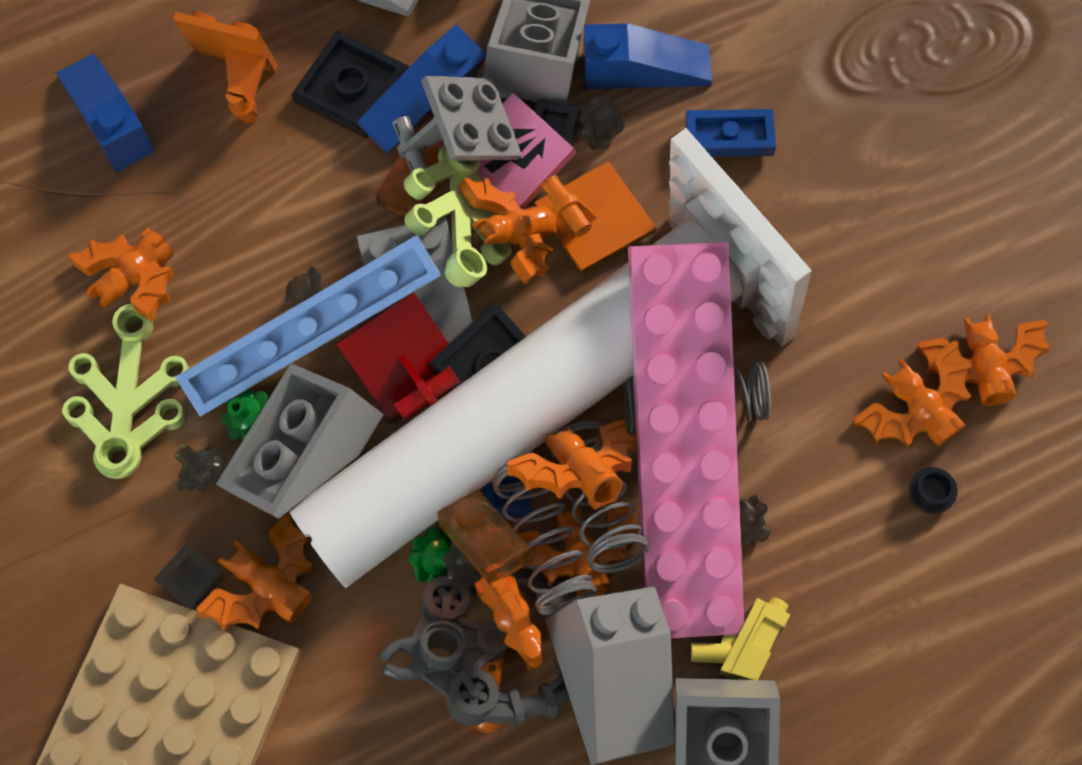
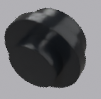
M937 467L921 469L913 476L909 484V495L913 504L921 511L929 514H940L947 511L955 503L958 494L954 478L947 471Z

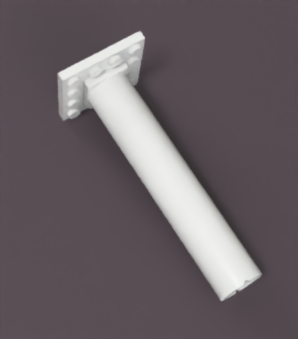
M685 128L672 137L670 143V200L668 201L670 218L668 221L673 230L653 245L728 242L731 303L734 301L740 309L746 306L755 316L753 317V322L759 332L768 340L773 337L782 348L796 337L812 270ZM629 262L289 510L304 536L312 538L310 544L345 588L349 587L488 484L494 478L496 472L507 465L509 460L530 453L544 442L546 434L554 435L634 376Z

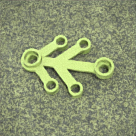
M444 145L438 152L439 162L426 169H414L404 180V187L410 196L422 200L434 190L435 184L450 178V192L426 205L416 204L405 215V224L412 233L423 236L436 225L437 220L451 213L453 254L446 260L445 276L456 287H470L486 274V261L492 265H500L511 255V246L508 242L488 246L483 243L480 248L481 254L471 246V226L479 219L490 218L492 215L497 214L488 210L473 208L458 188L465 177L474 182H482L481 178L477 175L481 160L451 161ZM474 228V230L477 232L480 238L484 241L485 238L483 237L481 232Z
M132 304L120 307L114 314L112 321L116 333L122 339L116 389L100 372L99 364L90 354H77L70 360L68 365L69 372L73 378L80 384H86L113 414L110 432L94 417V409L84 397H71L62 407V414L69 424L81 428L96 445L93 453L94 464L102 475L111 479H122L131 475L140 465L142 458L141 449L165 429L176 430L186 420V412L182 405L175 399H165L156 406L153 416L131 431L132 420L135 414L168 387H180L175 377L168 376L169 370L174 366H182V373L189 369L185 359L180 356H170L162 362L160 369L137 387L142 342L147 340L152 334L153 321L147 320L136 312ZM132 324H143L140 330L134 333L128 332ZM82 364H91L89 372L77 374L78 368ZM85 406V412L82 416L78 418L71 417V413L76 407ZM167 410H178V414L174 419H163V415ZM116 452H126V457L123 461L116 464L111 462L112 456Z

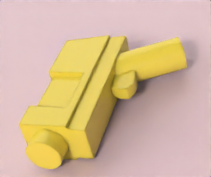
M771 597L769 603L757 598L738 635H724L721 644L691 643L690 662L722 663L720 675L735 680H758L771 655L769 651L778 633L783 630L790 617V614L786 613L789 607L788 604L776 597Z

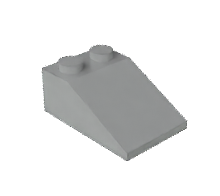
M590 0L502 1L487 46L483 78H493L500 98L507 99L514 93L522 100L532 102L542 100L567 104Z
M446 216L437 220L436 225L425 235L419 236L441 276L415 290L414 293L449 343L472 322L464 287L459 288L452 285L445 276L446 260L453 254V245ZM401 225L357 236L363 265L365 266L416 236V234L412 233L406 225ZM388 306V307H386L385 309L381 310L380 312L376 313V316L379 315L380 313H382L384 310H386V309L389 308L390 306Z
M291 363L216 485L279 519L358 457L384 414L350 388Z
M655 586L577 599L545 619L591 765L675 744L671 632Z
M675 678V765H779L780 695L775 681Z

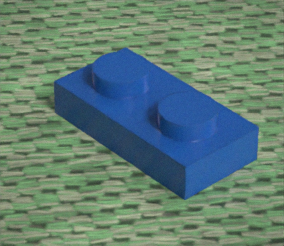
M773 109L686 110L685 128L711 157L774 156L776 139Z

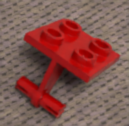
M414 292L405 296L336 343L389 420L399 413L406 420L427 404L430 406L438 401L437 397L457 383H460L450 366L436 376L426 366L448 342Z

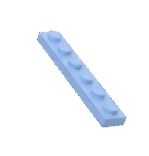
M416 235L175 378L198 415L202 416L441 276L419 236Z

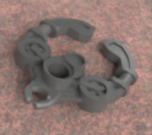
M510 558L500 559L498 565L481 568L478 563L469 564L467 568L457 571L450 576H440L429 581L423 590L420 614L422 617L412 637L393 641L379 653L380 660L384 662L389 661L396 652L408 654L411 658V664L407 668L401 669L392 664H387L383 668L384 675L402 681L422 678L447 697V709L451 716L464 725L478 726L484 722L517 726L524 724L525 718L545 715L547 719L556 718L558 709L570 701L556 653L554 654L553 662L558 677L551 683L540 684L538 695L520 698L516 689L509 690L507 693L499 692V686L494 678L482 670L490 663L504 656L508 647L505 644L507 633L501 632L495 623L474 622L466 618L471 605V597H479L474 583L490 572L498 569H507L511 576L515 577L519 590L531 594L534 603L542 595L541 593L531 591L527 587L528 579L535 570H520V563L511 562ZM538 573L532 580V585L537 589H552L562 583L558 579L552 586H548L546 579L541 573ZM566 593L557 598H554L551 601L544 604L543 606L554 605L572 599L571 593ZM540 614L544 619H547L548 617L552 616ZM436 648L443 649L450 656L438 657L430 650Z

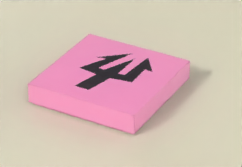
M512 93L503 103V107L514 131L522 156L518 160H481L477 175L482 181L485 178L489 179L490 184L499 191L506 193L513 191L515 193V202L524 210L543 190L541 184L547 178L557 175L577 152L520 98Z

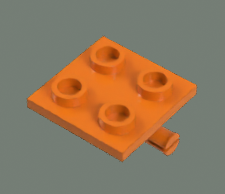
M193 11L191 15L175 12L173 17L174 23L196 53L226 60L227 92L229 94L225 96L229 102V109L235 117L241 119L244 123H254L257 120L255 115L258 116L254 98L263 69L276 72L278 67L275 58L259 31L252 25L236 21L232 25L217 22L214 17L203 12Z
M609 161L564 186L556 175L547 178L541 184V188L547 195L534 202L535 207L544 206L552 212L555 221L553 234L581 274L650 236L657 229Z

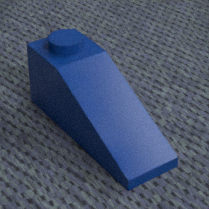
M628 23L584 25L582 52L584 90L712 85L708 44Z
M457 24L454 25L404 72L358 120L357 124L388 155L400 144L392 122H395L397 118L408 116L415 131L433 115L421 80L425 76L474 78L486 58V53Z
M94 53L56 72L115 172L154 153L141 122Z

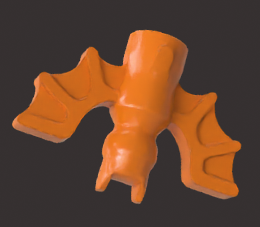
M465 177L458 188L470 206L497 214L492 215L490 218L479 219L472 225L485 238L484 244L487 246L507 242L519 244L521 251L517 252L510 261V264L524 284H528L533 276L543 277L549 269L545 259L553 251V247L546 245L542 241L543 239H548L554 232L555 221L552 212L544 206L523 210L515 202V193L513 191L510 193L499 191L490 184L487 178L482 182H474Z
M149 227L140 234L141 239L136 246H130L122 234L118 239L109 243H99L91 240L90 245L83 251L68 255L72 264L87 276H92L105 268L115 266L92 284L86 292L89 298L102 297L99 303L103 308L109 307L116 299L122 298L131 285L139 286L131 296L130 302L135 311L149 321L155 319V313L163 303L171 301L166 291V285L169 280L174 278V274L169 266H161L170 260L174 254L165 239Z
M989 314L985 315L984 322L971 324L969 318H964V325L968 335L967 343L973 351L971 359L963 358L966 362L972 364L971 370L965 376V384L974 383L978 386V392L983 405L994 406L1011 401L1016 397L1011 377L1025 375L1028 378H1032L1035 372L1034 361L1042 354H1047L1050 345L1046 343L1044 336L1047 321L1038 320L1020 324L1015 334V346L1010 352L1004 353L1003 350L997 347L998 335L993 329ZM946 338L931 339L918 343L917 352L925 357L928 364V374H938L932 362L935 354L950 343Z
M956 340L949 343L934 356L932 363L939 377L938 390L926 388L919 374L913 372L906 362L900 359L898 363L902 369L891 377L886 372H883L881 376L893 388L894 394L907 403L908 413H895L879 403H873L854 418L853 424L869 431L876 443L883 439L893 438L904 443L906 447L911 446L913 438L920 432H926L938 448L955 437L966 425L952 411V407L958 402L970 400L971 394L965 387V376L972 367V364L966 362L961 356Z
M621 419L600 427L598 441L602 449L596 452L593 448L585 447L581 437L574 434L570 427H565L561 433L556 435L546 434L544 437L546 445L563 465L546 461L535 453H528L507 462V475L519 478L524 483L525 490L545 488L554 492L558 498H562L567 490L581 488L583 494L588 498V503L595 510L617 501L623 484L615 472L620 470L624 472L631 471L632 459L628 457V454L636 450L637 440L635 436H631L627 432L626 420Z
M578 504L577 516L585 522L586 519L583 517L581 507ZM623 506L610 510L607 513L606 522L622 518L631 511V507ZM572 511L560 512L555 515L557 528L565 526L574 528L570 536L562 539L565 542L564 551H555L547 544L533 546L525 553L523 561L529 565H542L563 553L579 550L583 552V555L575 562L539 572L546 579L547 585L552 586L556 580L562 577L574 578L587 574L592 576L590 581L597 588L593 597L610 590L612 585L608 573L596 572L589 567L587 554L590 547L580 540L579 532L582 525L573 519ZM635 512L625 521L606 527V532L620 526L635 524ZM586 526L584 530L585 539L593 544L595 540L589 537V527ZM626 529L614 533L607 538L626 533L638 534L639 530ZM534 530L515 535L519 541L532 542L541 536L538 531ZM563 531V532H560V533H558V534H559V536H560V535L566 533L567 531ZM510 537L508 538V547L513 549L519 557L526 546L514 543ZM628 545L621 548L604 550L595 557L593 562L606 565L628 559L626 553ZM573 555V556H570V557L561 559V560H559V561H557V562H561V561L567 560V559L572 558V557H574V556H576V555ZM521 564L519 566L520 570L529 569L523 567ZM588 589L575 591L576 595L579 596Z
M285 514L269 531L268 542L275 550L279 564L277 566L265 565L260 556L250 552L241 543L235 541L233 546L237 552L229 560L220 557L218 562L222 567L231 572L236 580L248 584L252 593L236 595L219 588L214 589L197 607V617L212 619L221 626V630L225 631L228 627L237 623H247L259 629L262 617L271 610L275 611L289 624L302 614L313 595L303 586L296 583V580L300 575L312 571V563L305 558L303 552L308 537L304 536L303 533L294 527L289 514Z
M498 569L490 572L474 583L480 600L493 611V618L497 628L501 632L507 633L505 644L520 654L526 670L529 671L539 667L543 661L541 632L530 621L531 610L520 593L515 577H512L507 569Z

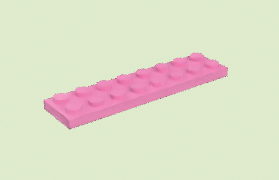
M729 243L628 247L640 526L643 527L642 536L649 543L648 552L645 551V547L643 548V588L655 586L671 632V639L739 634L744 625Z

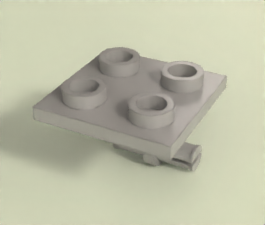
M425 76L421 82L434 118L416 134L410 117L403 116L392 122L400 143L397 147L398 153L401 158L406 159L410 172L416 168H428L422 152L441 140L444 141L451 161L518 160L522 156L493 78Z

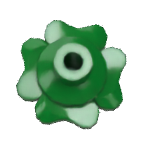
M248 388L239 397L228 400L226 405L228 412L222 416L221 421L228 427L230 439L236 441L239 439L244 440L268 401L266 392L258 391L255 393L252 389Z
M431 526L423 535L413 539V547L410 550L408 562L414 567L416 581H427L429 583V581L440 576L452 574L453 568L458 561V552L451 543L450 532L439 531L437 527Z

